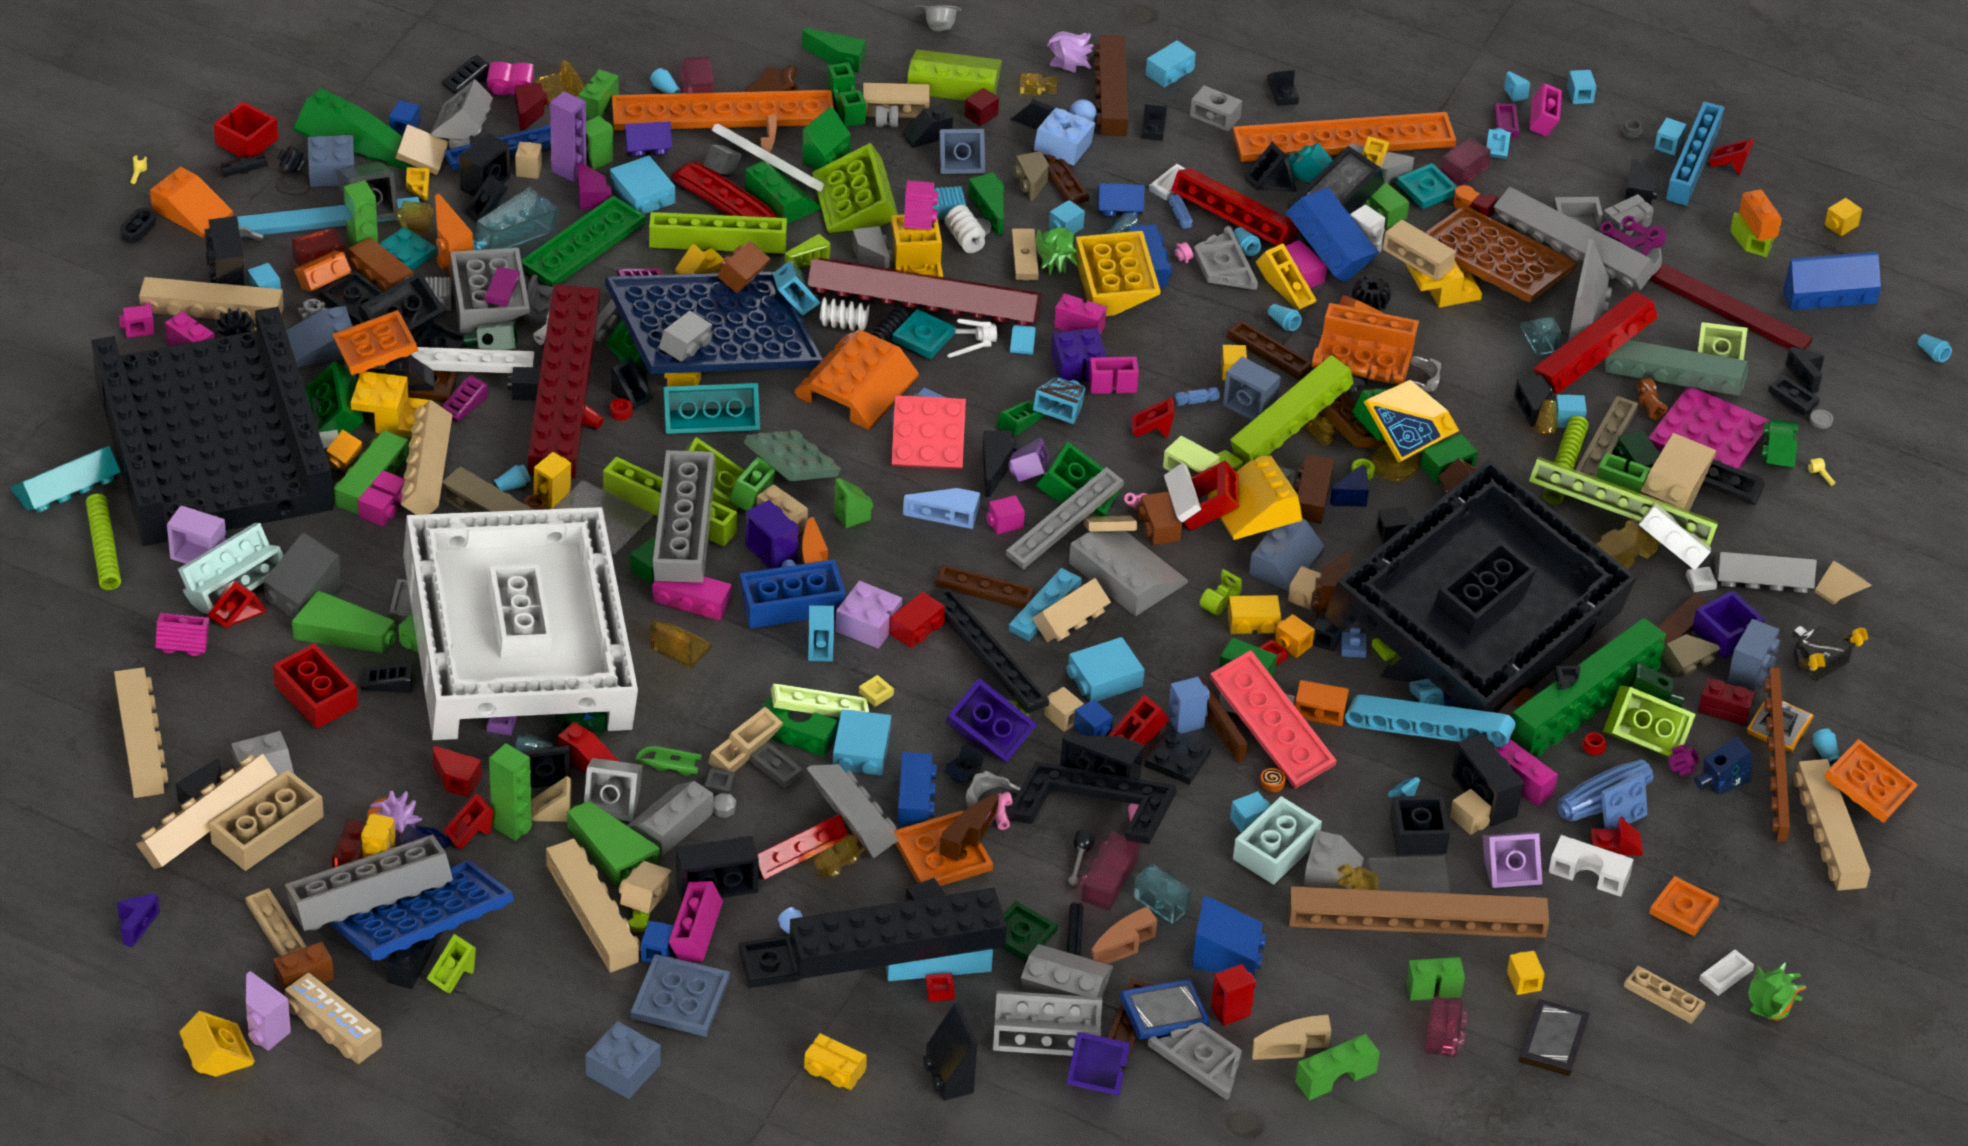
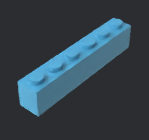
M1703 102L1670 178L1666 197L1667 201L1688 205L1721 128L1725 107Z

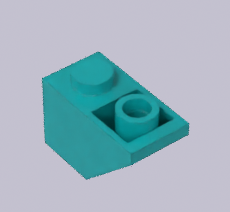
M1319 143L1312 146L1306 145L1299 152L1287 155L1293 178L1310 183L1333 161Z

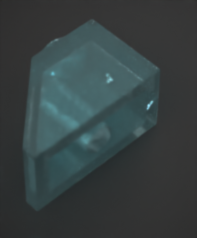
M1553 316L1520 322V327L1536 355L1553 353L1559 349L1562 331Z

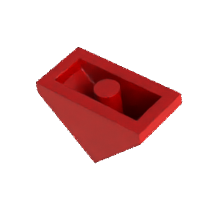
M234 580L225 586L207 616L228 629L232 625L264 614L267 611L255 593Z

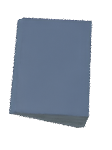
M940 129L938 152L940 174H985L984 129Z

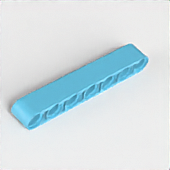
M1356 695L1345 714L1346 722L1356 728L1458 742L1483 733L1489 741L1494 743L1495 747L1506 746L1515 728V721L1506 714L1368 695Z

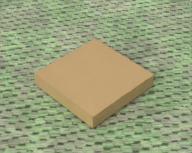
M407 124L395 158L418 168H429L430 173L437 175L449 141L433 137L430 133Z
M1131 515L1087 516L1083 519V525L1090 532L1137 530V521Z

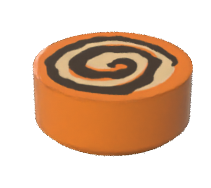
M1268 768L1261 773L1260 785L1268 792H1279L1285 786L1286 776L1279 769Z

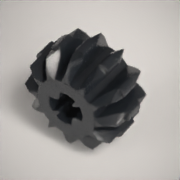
M1364 276L1363 280H1357L1352 290L1353 299L1377 310L1386 309L1391 298L1389 283L1383 282V278L1375 279L1374 276L1372 278Z
M239 307L236 311H232L229 308L228 313L220 312V318H216L215 334L218 338L254 331V320L250 317L248 311L241 312Z

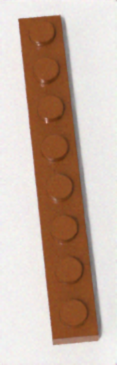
M1770 668L1768 678L1764 677L1763 690L1768 692V697H1765V712H1769V717H1766V731L1770 732V736L1767 737V751L1772 753V756L1768 758V771H1773V776H1770L1769 790L1774 791V796H1771L1770 803L1771 811H1775V817H1772V832H1776L1777 842H1787L1790 821L1780 668Z

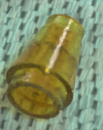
M1542 400L1535 424L1537 433L1555 434L1556 429H1558L1556 401Z

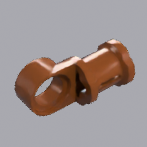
M1651 377L1639 380L1637 382V390L1640 395L1638 403L1646 408L1649 418L1653 420L1662 418L1667 413L1668 407L1658 399L1654 380Z

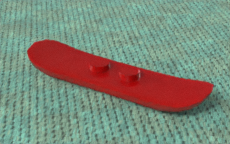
M701 162L686 163L672 173L671 180L674 183L698 195L728 216L777 218L774 211L766 203L735 185L718 172L703 166Z

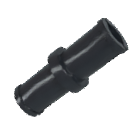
M265 153L246 158L241 156L238 160L220 163L223 177L242 172L247 174L250 170L268 167Z

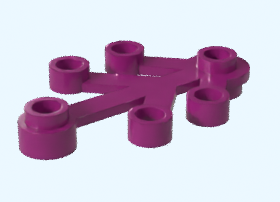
M1625 216L1622 219L1623 228L1626 231L1633 230L1642 236L1631 237L1614 229L1611 222H1604L1600 226L1602 234L1620 241V243L1633 250L1637 246L1643 245L1639 253L1645 256L1649 254L1652 248L1663 246L1667 238L1666 231L1662 227L1653 226L1647 228L1637 223L1633 216Z

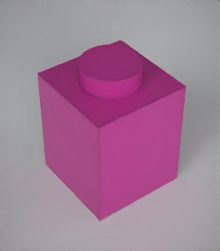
M1015 495L990 501L986 520L988 525L992 526L998 535L1024 528L1025 511Z

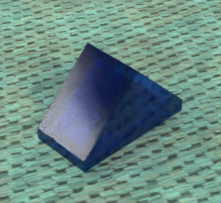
M1364 464L1360 465L1332 487L1330 498L1332 506L1367 507L1369 485L1367 469Z

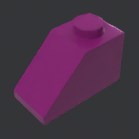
M577 163L580 210L594 209L611 197V185H606V176L583 163Z

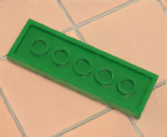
M612 196L521 260L523 271L531 276L538 275V280L547 286L559 285L645 224L646 215L617 197Z

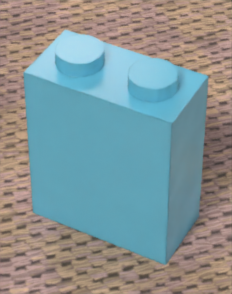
M649 155L610 169L611 188L623 202L639 212L646 214L675 203V185Z
M1122 637L1069 654V664L1066 667L1068 676L1074 679L1082 696L1085 695L1089 702L1093 699L1096 701L1104 700L1143 687L1145 669Z
M842 709L833 751V764H839L845 772L850 770L855 773L882 776L891 733V715Z

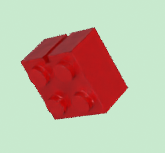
M244 101L230 111V115L225 114L213 124L215 144L238 157L245 156L246 158L259 155L279 139L277 118Z

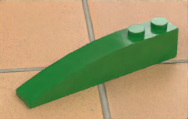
M320 88L306 99L295 123V132L307 138L353 135L354 156L356 153L366 155L368 160L386 161V165L403 170L418 168L395 158L402 136L372 114L323 88Z

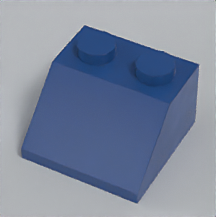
M1100 183L1097 186L1098 212H1103V216H1116V212L1125 213V217H1138V213L1144 212V185Z

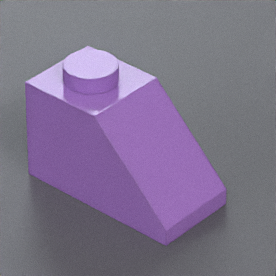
M1043 438L1032 441L1012 454L1008 463L1009 469L1013 476L1016 475L1018 482L1045 473L1050 456Z

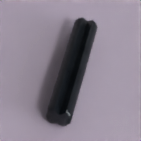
M1073 902L1070 904L1067 953L1081 956L1084 906L1082 903Z

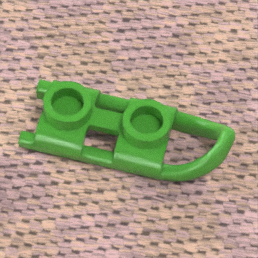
M649 746L638 752L634 764L650 765L658 771L677 770L680 774L689 776L693 773H698V767L694 766L696 759L701 760L702 754ZM649 752H656L655 759L642 757ZM671 755L681 756L680 761L671 760Z

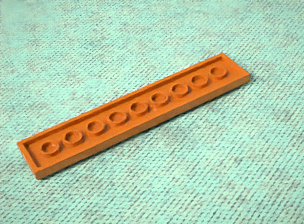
M832 90L612 95L614 130L624 131L625 124L670 121L671 129L713 128L717 123L726 128L767 127V115H777V127L807 126L828 107L833 108Z
M1447 112L1235 126L1232 131L1241 162L1256 161L1271 142L1275 143L1286 155L1289 153L1295 154L1306 145L1312 146L1319 143L1329 156H1337L1350 143L1365 147L1368 136L1389 141L1388 151L1456 147V137Z

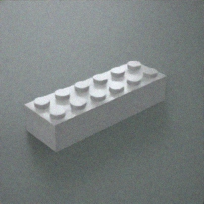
M666 450L653 556L655 581L704 582L716 474L714 452Z
M430 835L287 883L285 887L292 912L303 930L306 931L319 929L323 924L332 921H343L348 916L356 913L369 912L373 907L382 904H393L397 899L406 896H417L423 890L429 888L443 887L447 882L453 881L446 852L434 835Z

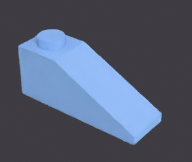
M953 488L908 494L904 496L903 515L973 529L979 512L980 492Z

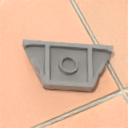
M1231 226L1225 227L1224 233L1219 236L1214 234L1206 241L1194 246V255L1208 283L1257 289L1258 282Z
M1201 1022L1189 1025L1185 1029L1179 1028L1170 1031V1036L1160 1039L1153 1036L1148 1039V1047L1224 1099L1228 1100L1230 1098L1241 1059L1242 1050Z

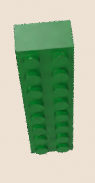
M1645 618L1641 619L1577 665L1581 667L1575 685L1567 689L1558 690L1557 681H1555L1516 709L1512 714L1515 728L1510 739L1535 758L1542 756L1553 744L1557 745L1570 732H1575L1586 720L1590 721L1601 709L1608 708L1612 701L1615 700L1620 686L1629 685L1637 663L1658 671L1661 666L1662 652L1665 648L1666 633Z

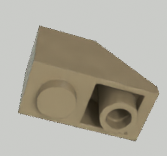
M1042 151L1016 156V165L1013 166L1014 176L1016 179H1019L1022 192H1026L1030 201L1037 197L1048 182L1049 164Z
M1685 634L1665 645L1661 659L1674 678L1681 674L1687 676L1693 673L1697 666L1702 664L1705 667L1715 661L1714 656L1718 653L1720 647L1717 644Z

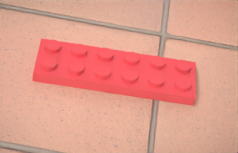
M1251 650L1210 673L1211 681L1277 767L1285 774L1294 789L1336 766L1337 760Z

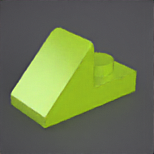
M454 934L427 979L451 994L464 971L473 974L476 947Z

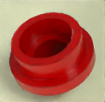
M1592 732L1583 738L1581 746L1587 754L1596 756L1606 751L1607 743L1603 735Z

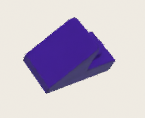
M154 893L122 900L117 903L119 919L123 921L120 931L122 932L124 945L132 948L160 913L158 895Z

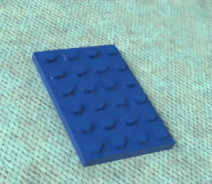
M468 859L450 867L453 881L447 882L443 887L423 890L417 896H406L397 899L393 904H382L373 907L369 912L350 915L343 921H332L331 925L370 959L381 960L392 952L410 948L412 944L418 941L431 939L437 933L444 930L455 929L463 922L479 919L489 911L502 909L506 904L513 902L514 898L512 891Z

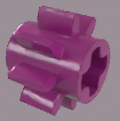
M1687 744L1672 748L1673 754L1668 756V761L1673 772L1677 773L1680 771L1681 776L1696 772L1694 766L1699 764L1697 751L1693 747L1688 748Z

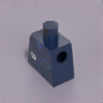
M1737 736L1732 738L1704 758L1703 773L1694 777L1695 784L1700 790L1710 786L1716 794L1720 795L1750 782L1752 752Z

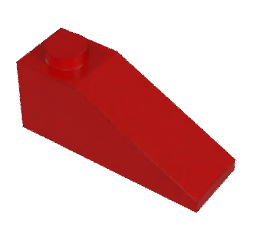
M1143 695L1108 736H1121L1144 745L1152 740L1170 719L1161 707Z
M573 722L558 735V746H569L570 764L586 774L587 766L592 758L619 761L592 732L576 722Z

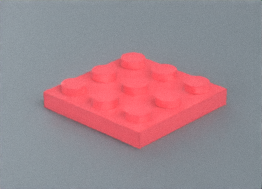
M895 395L892 466L962 470L966 399Z

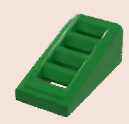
M1027 400L1000 412L996 427L1001 431H1012L1013 438L1044 417L1045 414L1034 411V403Z

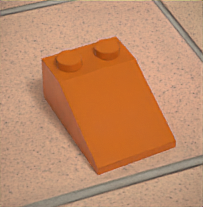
M181 166L150 189L151 206L154 212L202 238L205 237V229L209 228V219L231 217L234 215L233 210L198 175Z
M436 194L437 263L450 276V251L473 250V232L440 194Z

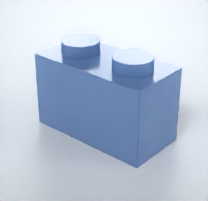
M1199 677L1171 683L1167 716L1174 731L1182 734L1204 728L1205 717L1208 716L1207 700L1210 699V693L1207 686H1203Z

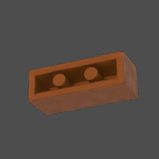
M371 237L348 248V264L353 271L359 272L384 292L404 281L406 277L413 276V271Z

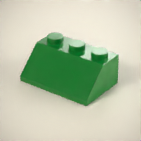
M762 161L745 169V190L766 203L774 211L777 218H787V224L820 210V206L786 173L777 167Z
M336 361L305 387V391L319 432L338 430L339 434L343 429L350 434L364 422L362 411L351 410V400L356 388L357 378L356 374L351 375L348 368Z

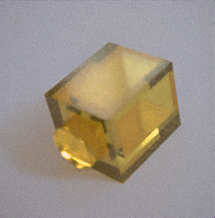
M403 201L402 208L398 209L397 221H400L402 228L407 227L410 230L430 232L433 209L428 203Z

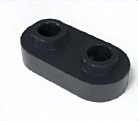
M150 208L135 210L120 226L122 240L129 243L140 241L156 224L155 212Z

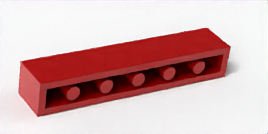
M1192 168L1177 171L1171 188L1172 192L1277 246L1282 243L1286 246L1295 241L1299 229L1290 218Z
M1634 291L1535 366L1536 376L1543 375L1547 383L1551 384L1552 392L1559 394L1655 321L1658 315L1653 300Z

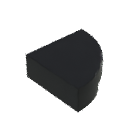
M1556 666L1555 676L1558 690L1567 689L1576 684L1580 675V666Z

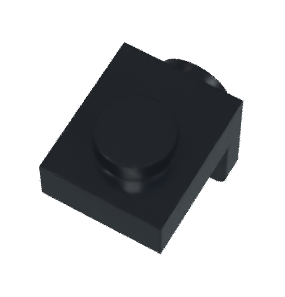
M964 744L961 747L959 757L947 763L944 773L952 776V779L956 782L967 783L974 778L975 774L980 773L985 753Z

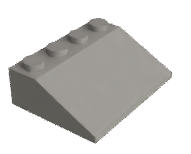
M1588 239L1568 341L1608 311L1609 302L1605 300L1610 301L1612 287H1608L1609 275L1593 239Z
M519 248L450 251V276L460 333L474 332L480 324L511 321L530 312ZM497 267L520 271L519 281L508 306L485 302V295Z
M1126 531L1088 532L1070 544L1069 564L1090 581L1096 578L1104 592L1134 616L1139 615L1188 583L1185 577Z

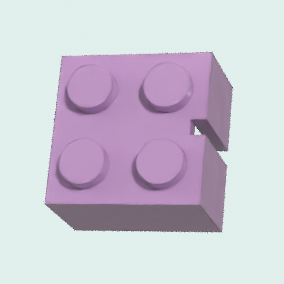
M180 506L167 523L170 559L185 564L226 540L224 538L226 535L225 519L195 509Z
M858 581L836 610L835 632L879 649L889 635L890 617L902 608V597Z

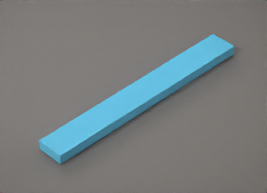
M419 197L397 199L399 216L377 219V222L422 217ZM346 205L239 216L238 226L249 228L261 235L346 226V221L352 218Z

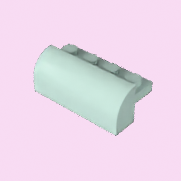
M254 523L180 567L178 571L186 587L183 589V592L195 608L202 613L208 614L227 584L235 580L250 591L264 583L265 578L284 555L280 546L269 545L261 524Z

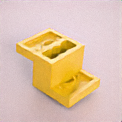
M891 215L895 269L943 277L941 267L942 240L938 219L937 222H932L931 230L904 228L905 215Z
M1455 260L1453 269L1438 281L1405 263L1420 291L1429 290L1439 308L1481 300L1482 292L1471 273L1459 267Z
M364 372L359 375L351 400V410L374 413L375 432L377 434H381L385 430L401 437L412 438L411 429L414 425V412L420 405L424 406L429 400L408 397V380L406 376Z

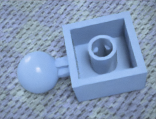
M1081 99L1075 101L1070 106L1069 112L1055 108L1037 129L1034 150L1042 151L1045 155L1055 156V159L1058 160L1059 158L1064 159L1068 164L1074 166L1092 143L1095 128L1094 121L1097 116L1094 104L1088 100Z

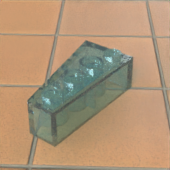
M528 187L477 221L473 244L481 250L503 249L552 233L556 229L559 208Z

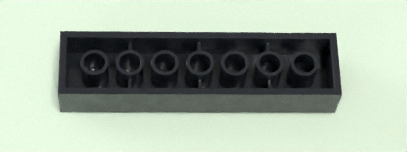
M995 888L792 918L790 919L789 940L800 979L1003 948L1006 947L1007 925Z

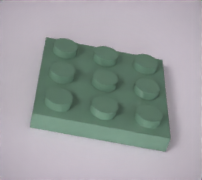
M796 430L747 435L744 441L745 445L789 481L838 477L841 470L832 458L821 453L816 445L809 443Z

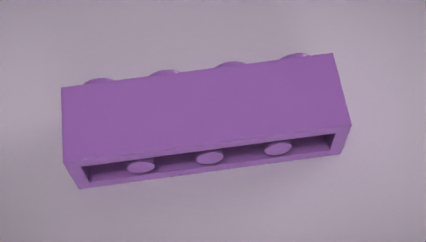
M563 91L551 101L549 106L552 172L574 182L577 179V163L586 165V101Z

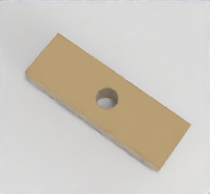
M1012 229L1015 279L1023 281L1038 280L1035 229Z
M1640 966L1635 968L1624 983V987L1690 1024L1693 1023L1705 1007L1706 1002Z

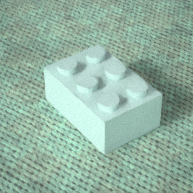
M1281 796L1235 839L1233 860L1274 885L1311 850L1316 830L1321 831L1322 821Z

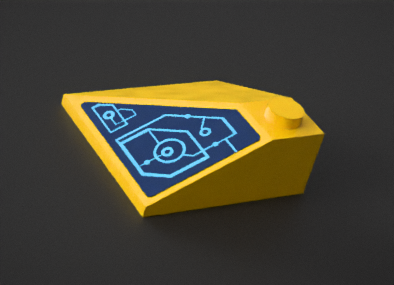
M1411 380L1364 401L1398 463L1423 452V449L1445 441L1459 432L1448 410Z

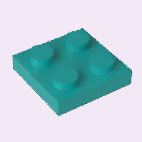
M1433 163L1397 177L1396 185L1421 209L1454 197L1457 188Z
M403 227L379 243L411 270L437 255V247L407 227Z
M917 309L892 334V342L932 359L956 334V327Z

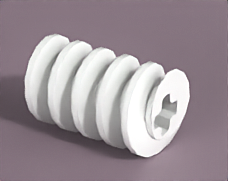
M958 205L950 210L945 216L944 223L963 250L967 253H974L982 249L985 244V231L981 228L976 218L973 217L968 207Z
M826 297L823 298L820 309V321L822 319L824 327H827L831 321L832 328H836L840 322V327L844 330L848 324L851 331H854L857 325L859 330H865L869 317V305L866 310H863L862 303H859L857 309H855L852 301L848 307H845L844 300H841L839 306H836L835 299H832L829 305L827 304Z

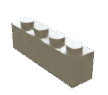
M461 466L442 481V499L465 513L533 510L528 505L521 503L510 494L504 493L491 483L484 481L473 472H469Z

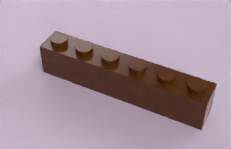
M1099 35V42L1094 43V56H1098L1095 57L1094 70H1098L1095 71V84H1099L1095 87V98H1099L1096 99V111L1100 112L1096 116V126H1100V135L1127 136L1128 102L1125 36Z

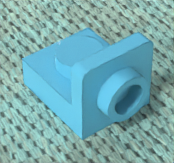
M1501 128L1489 129L1485 157L1507 160L1511 132H1506V130Z
M1429 679L1409 682L1410 692L1419 699L1420 703L1444 706L1443 691Z

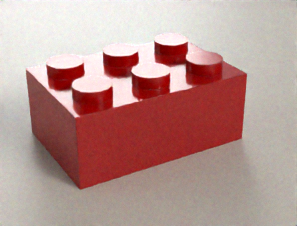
M315 643L273 664L274 686L316 729L358 708L357 686Z

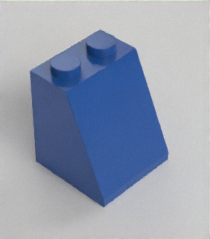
M1203 896L1196 932L1192 969L1219 973L1243 964L1248 973L1250 972L1254 976L1255 969H1261L1263 954L1258 953L1259 949L1264 950L1266 934H1262L1263 923L1210 897Z

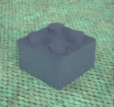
M353 135L308 137L310 187L339 186L337 169L355 166Z
M1242 356L1226 372L1223 406L1253 421L1278 400L1281 376Z
M1755 619L1750 621L1734 649L1727 680L1728 684L1742 686L1752 691H1756L1759 685L1763 686L1764 677L1768 676L1767 670L1773 668L1776 663L1777 657L1773 655L1776 654L1780 646L1781 640L1777 639L1780 629Z
M617 1021L585 1055L586 1076L630 1099L661 1065V1045Z

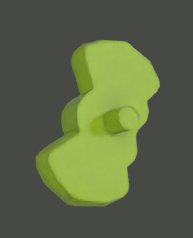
M633 909L632 918L628 920L630 930L634 933L645 932L650 913Z

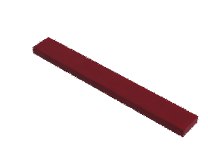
M1664 263L1649 279L1787 349L1795 347L1805 350L1812 343L1813 337Z

